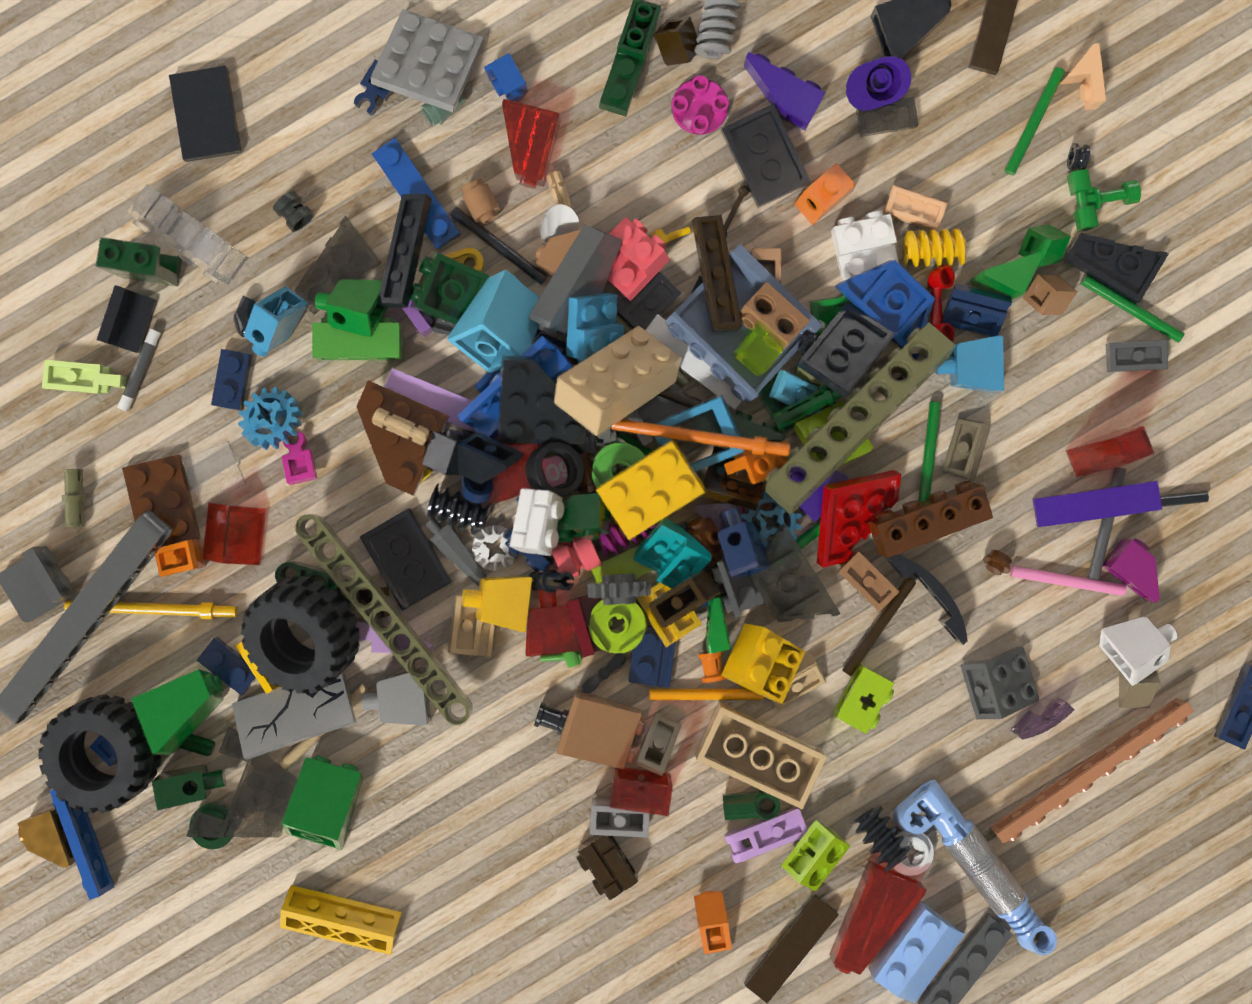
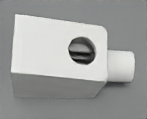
M1140 617L1101 629L1099 646L1133 686L1169 660L1170 642L1177 639V633L1170 624L1157 629L1148 618Z

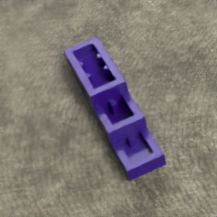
M1158 481L1032 499L1037 527L1162 510Z

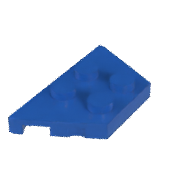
M889 260L844 280L835 286L860 311L893 332L895 335L892 341L901 349L909 343L907 338L916 328L919 327L922 330L928 324L927 317L932 310L935 299L896 260ZM918 353L911 354L914 359L919 357Z

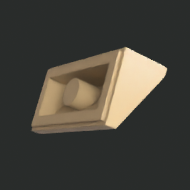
M809 652L804 654L783 704L772 700L777 710L782 709L827 682L817 662Z

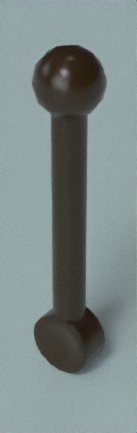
M745 185L739 187V195L724 223L726 238L728 236L727 230L743 198L749 194V188Z

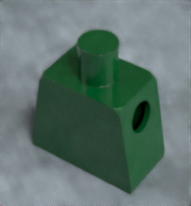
M203 764L161 772L152 781L157 811L207 799L211 789L226 786L224 770L208 772L207 765ZM190 781L196 782L198 787H193Z

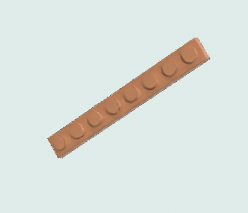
M1175 698L989 828L1003 844L1018 839L1022 835L1021 831L1030 825L1035 826L1041 823L1046 818L1045 815L1053 809L1064 807L1068 804L1069 798L1076 793H1082L1090 789L1093 781L1101 776L1104 777L1113 773L1119 763L1136 757L1142 747L1162 739L1163 733L1171 727H1178L1184 724L1188 719L1187 716L1194 712L1188 702Z

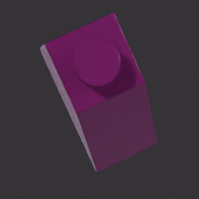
M1122 539L1103 562L1102 567L1145 601L1157 603L1160 599L1155 557L1148 552L1150 548L1139 539Z

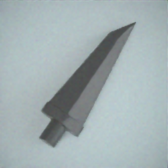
M435 518L428 521L425 525L434 534L429 542L479 586L480 579L487 576L458 536L454 527L449 526V523L442 527Z

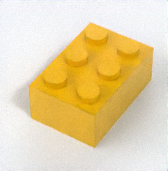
M671 439L602 483L597 488V492L630 540L703 494L705 486L676 441Z

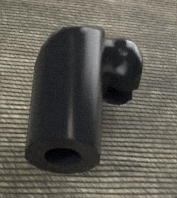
M242 296L233 316L237 332L241 337H245L244 333L250 318L249 316L256 301L246 296Z

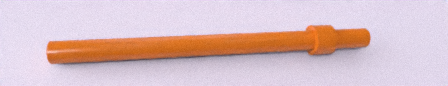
M625 419L620 420L611 428L612 430L750 450L752 454L757 455L770 453L788 456L790 444L766 441L767 438L755 436L754 439Z

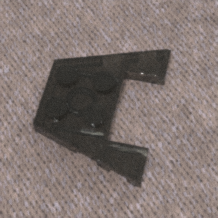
M228 727L219 752L246 761L247 764L226 819L197 810L186 836L190 838L281 837L284 830L281 823L298 778L290 771L284 769L266 753L248 760L245 759L238 731Z

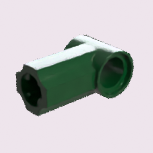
M760 789L752 792L722 794L725 820L748 818L769 820L776 817L780 811L779 799ZM766 797L774 801L773 807L767 810L759 806L760 800Z

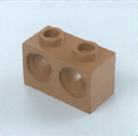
M768 282L757 291L740 311L741 321L744 326L756 332L763 339L767 347L777 351L779 354L810 322L808 318ZM756 307L762 308L765 314L760 313ZM778 326L783 327L787 334L782 333Z

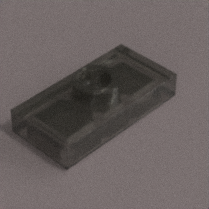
M914 97L900 99L894 103L872 110L862 111L856 109L860 137L913 129L919 125Z

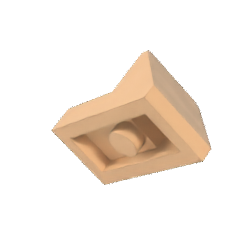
M1099 43L1093 44L1060 82V85L1082 82L1079 95L1081 101L1084 102L1085 110L1097 109L1106 101Z

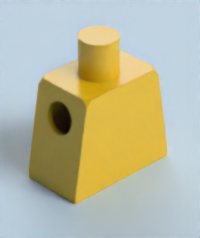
M513 575L481 578L479 590H463L462 606L476 608V619L482 622L519 632H526L532 577Z

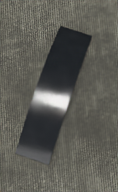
M894 555L889 558L884 557L900 577L907 579L914 574L946 612L938 620L957 643L964 645L968 642L961 613L945 587L929 571L910 559L900 555Z

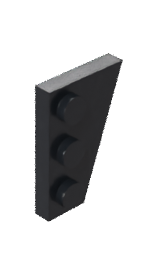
M1080 233L1076 236L1063 260L1137 304L1142 300L1169 253L1163 251L1155 252L1144 249L1141 246H1129L1116 243L1114 240Z

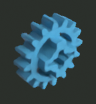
M274 387L271 393L266 388H262V395L260 396L252 393L253 401L243 402L247 407L246 411H239V415L244 418V420L238 422V425L243 429L241 434L255 447L259 445L264 450H267L269 445L279 449V442L281 441L288 445L289 439L287 437L289 435H298L294 427L302 426V422L297 418L303 415L302 411L297 407L299 405L298 401L286 390L281 392L277 387Z
M762 491V498L759 499L756 511L747 509L746 514H741L742 519L746 522L752 523V516L757 518V530L766 553L769 546H772L774 552H779L780 544L789 548L787 540L789 538L797 540L798 538L793 533L794 529H802V526L796 523V519L801 518L802 514L793 513L790 515L788 513L789 525L786 526L783 520L785 509L772 497H769L765 491ZM775 502L771 509L762 510L759 508L764 503ZM760 514L769 517L775 514L774 521L781 528L768 526L766 529L767 523ZM779 533L782 535L775 540H766L770 534Z

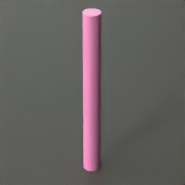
M1011 566L1010 577L1124 596L1126 593V585Z

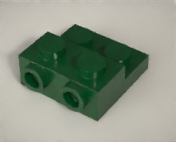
M431 252L430 256H424L420 263L419 272L423 274L419 284H413L410 307L456 325L489 278V275L438 252Z

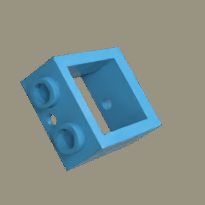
M723 394L656 423L658 425L672 426L713 409L723 434L741 437ZM655 436L660 446L671 440V438ZM729 447L690 463L694 471H698L742 453L744 449Z

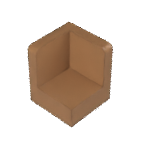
M752 248L750 254L781 284V248Z
M1038 274L1023 299L1041 315H1062L1078 291L1058 275Z

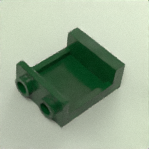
M102 237L99 241L96 267L125 279L178 287L182 258L160 254L161 248L156 245Z

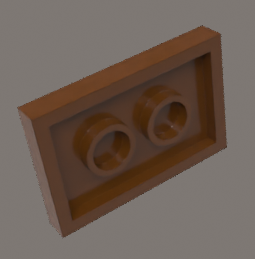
M174 455L122 468L134 521L144 512L150 510L173 529L171 535L161 547L201 538L182 455Z

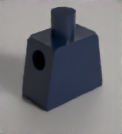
M739 508L723 512L722 516L727 528L720 530L718 537L731 577H748L771 568V562L755 524L743 522Z

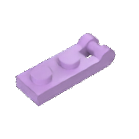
M793 807L778 813L773 819H763L743 828L731 830L724 834L726 843L731 845L733 850L731 856L734 863H740L801 839L808 829L800 809ZM749 838L752 845L743 847L741 840Z

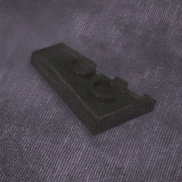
M346 215L339 223L340 226L333 237H330L325 244L326 247L316 262L312 263L294 290L297 295L308 302L307 308L314 315L320 311L315 307V297L318 292L331 294L340 280H360L382 263Z

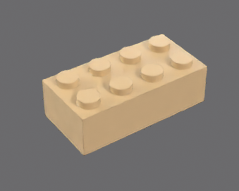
M637 326L559 376L554 403L598 436L674 384L682 357L643 328Z
M720 702L695 752L697 761L802 810L827 758L823 750Z

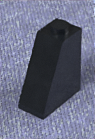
M891 0L875 6L870 17L884 57L895 56L904 59L945 20L951 11V0Z

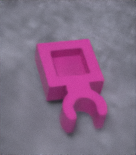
M301 431L298 432L299 440L296 444H291L289 437H287L289 439L288 445L283 442V445L290 453L282 455L285 478L288 485L318 479L313 452L310 449L304 450L307 445V438Z

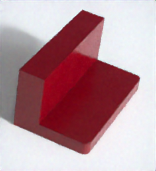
M588 594L567 601L583 658L595 655L596 651L602 650L592 640L589 633V625L593 608L603 598H588Z

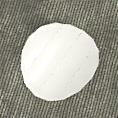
M557 204L546 212L540 232L544 242H548L551 237L579 229V219L573 209L567 205Z

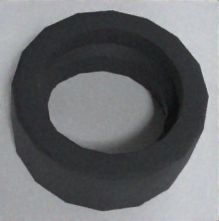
M552 442L540 446L531 453L527 459L525 472L532 490L550 491L560 497H564L578 489L583 480L584 467L581 457L573 447L562 442ZM548 454H557L563 459L567 467V479L561 487H552L543 476L542 462Z

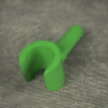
M575 648L563 653L540 655L541 662L565 659L567 668L579 665L582 662L580 653Z

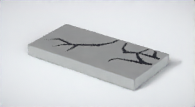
M344 671L328 687H324L321 691L315 693H296V690L288 692L279 687L268 694L264 692L232 703L243 757L247 760L357 723Z

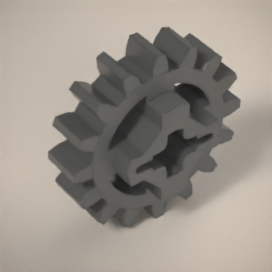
M635 573L602 575V582L587 583L588 598H603V605L636 603V597L651 595L650 580H635Z

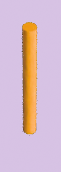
M649 689V700H764V696L748 689Z

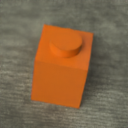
M705 891L700 895H695L694 902L704 954L732 950L722 891Z

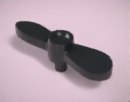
M616 654L605 667L598 670V674L590 677L583 683V692L592 693L602 680L608 679L610 673L619 669L625 663V656L623 654Z

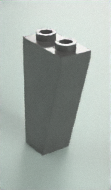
M584 224L529 315V319L539 323L538 329L553 335L555 330H557V334L567 338L569 298L601 294L603 292L623 241L622 239Z

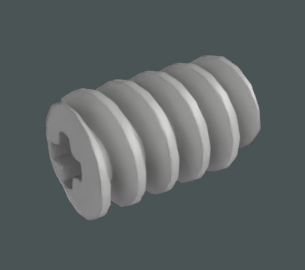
M705 0L703 4L705 11L701 14L703 22L699 25L700 34L696 39L699 45L694 49L697 55L707 59H720L722 54L731 53L732 49L724 44L734 41V37L727 34V32L736 30V26L729 21L738 19V14L731 11V9H739L741 6L740 2L737 0Z

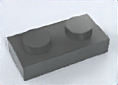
M1167 340L1105 344L1107 373L1168 369Z

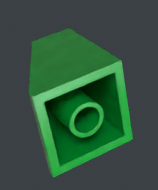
M198 669L131 698L152 754L170 755L174 753L224 700L221 694L224 691V686L218 675L214 676L213 673Z
M315 756L314 759L306 757L281 825L287 835L342 850L362 785V773L358 772L359 769L349 764H342L341 767L330 764L331 760L322 756Z

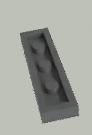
M987 914L917 1003L959 1004L1012 937L1011 931Z

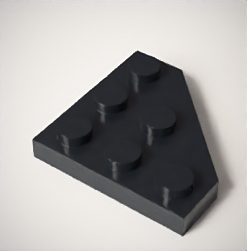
M502 356L497 440L501 443L548 444L552 442L585 444L587 428L554 403L557 382L540 367L532 356Z

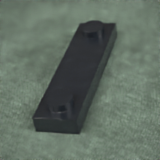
M402 194L377 302L383 307L408 308L432 202V198L427 194Z

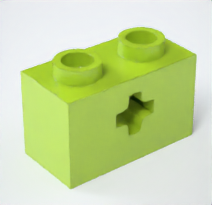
M860 664L851 677L832 714L841 721L867 734L869 729L873 730L877 726L881 716L878 713L883 704L887 705L894 694L892 687L895 683ZM861 696H868L871 702L869 704L862 703L860 698Z

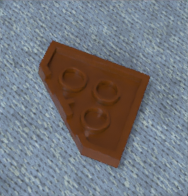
M368 380L356 408L385 483L415 496L427 469V466L422 463L433 431L443 432L450 416ZM378 408L390 412V416L395 414L415 423L417 428L419 425L427 428L430 433L426 443L420 445L413 442L411 437L406 439L386 430V426L381 428L372 423L374 413Z

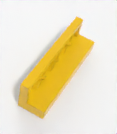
M290 885L281 908L280 928L391 955L402 912Z

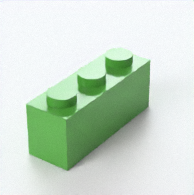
M321 318V323H312V358L317 360H404V326L401 323H396V318H382L373 336L366 337L332 328L329 325L328 318Z

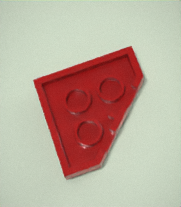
M891 470L824 485L816 561L818 565L825 568L845 563L854 554L851 551L861 538L865 540L871 533L868 521L876 519L875 515L883 512L887 507L891 509L899 500L901 473Z

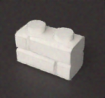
M521 489L510 547L523 553L551 556L552 549L557 546L559 538L556 530L558 519H561L564 513L562 498L550 491Z

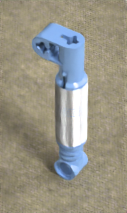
M935 779L922 784L895 808L893 821L896 827L902 831L922 834L934 825L943 836L942 842L946 849L981 893L994 913L999 918L1005 919L1009 926L1012 927V930L1017 935L1019 944L1024 949L1042 956L1049 955L1054 951L1057 944L1055 932L1050 927L1045 926L1032 907L1029 906L1026 892L1008 868H1006L977 827L970 820H966ZM917 804H918V805L921 807V809L924 811V813L926 814L925 816L918 815V814H920L922 811H921L920 808L917 806ZM1039 932V940L1035 944L1034 938L1035 935Z

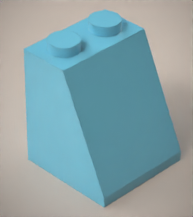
M507 270L499 272L487 279L449 334L447 340L488 373L501 369L502 356H521L530 348L539 323L529 319V315L539 297Z

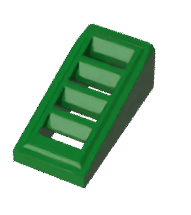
M720 594L708 601L705 642L709 654L730 650L731 648Z

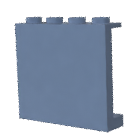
M739 244L729 255L739 311L768 282L810 320L781 354L767 347L763 339L753 330L746 328L743 323L742 328L739 330L712 333L703 283L679 306L665 323L668 325L669 332L675 338L682 339L689 346V350L694 357L703 360L711 367L710 371L717 379L724 380L731 387V392L736 398L749 403L759 395L758 393L796 353L801 337L804 334L807 336L809 334L814 335L823 325ZM756 307L760 313L765 314L762 308ZM778 326L782 333L787 334L783 327Z

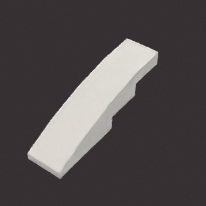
M657 314L645 331L682 357L679 369L716 396L723 394L727 405L736 409L742 400L733 395L731 387L724 380L717 379L711 373L710 366L692 355L689 346L682 339L675 338L669 332L668 325L665 323L666 320Z

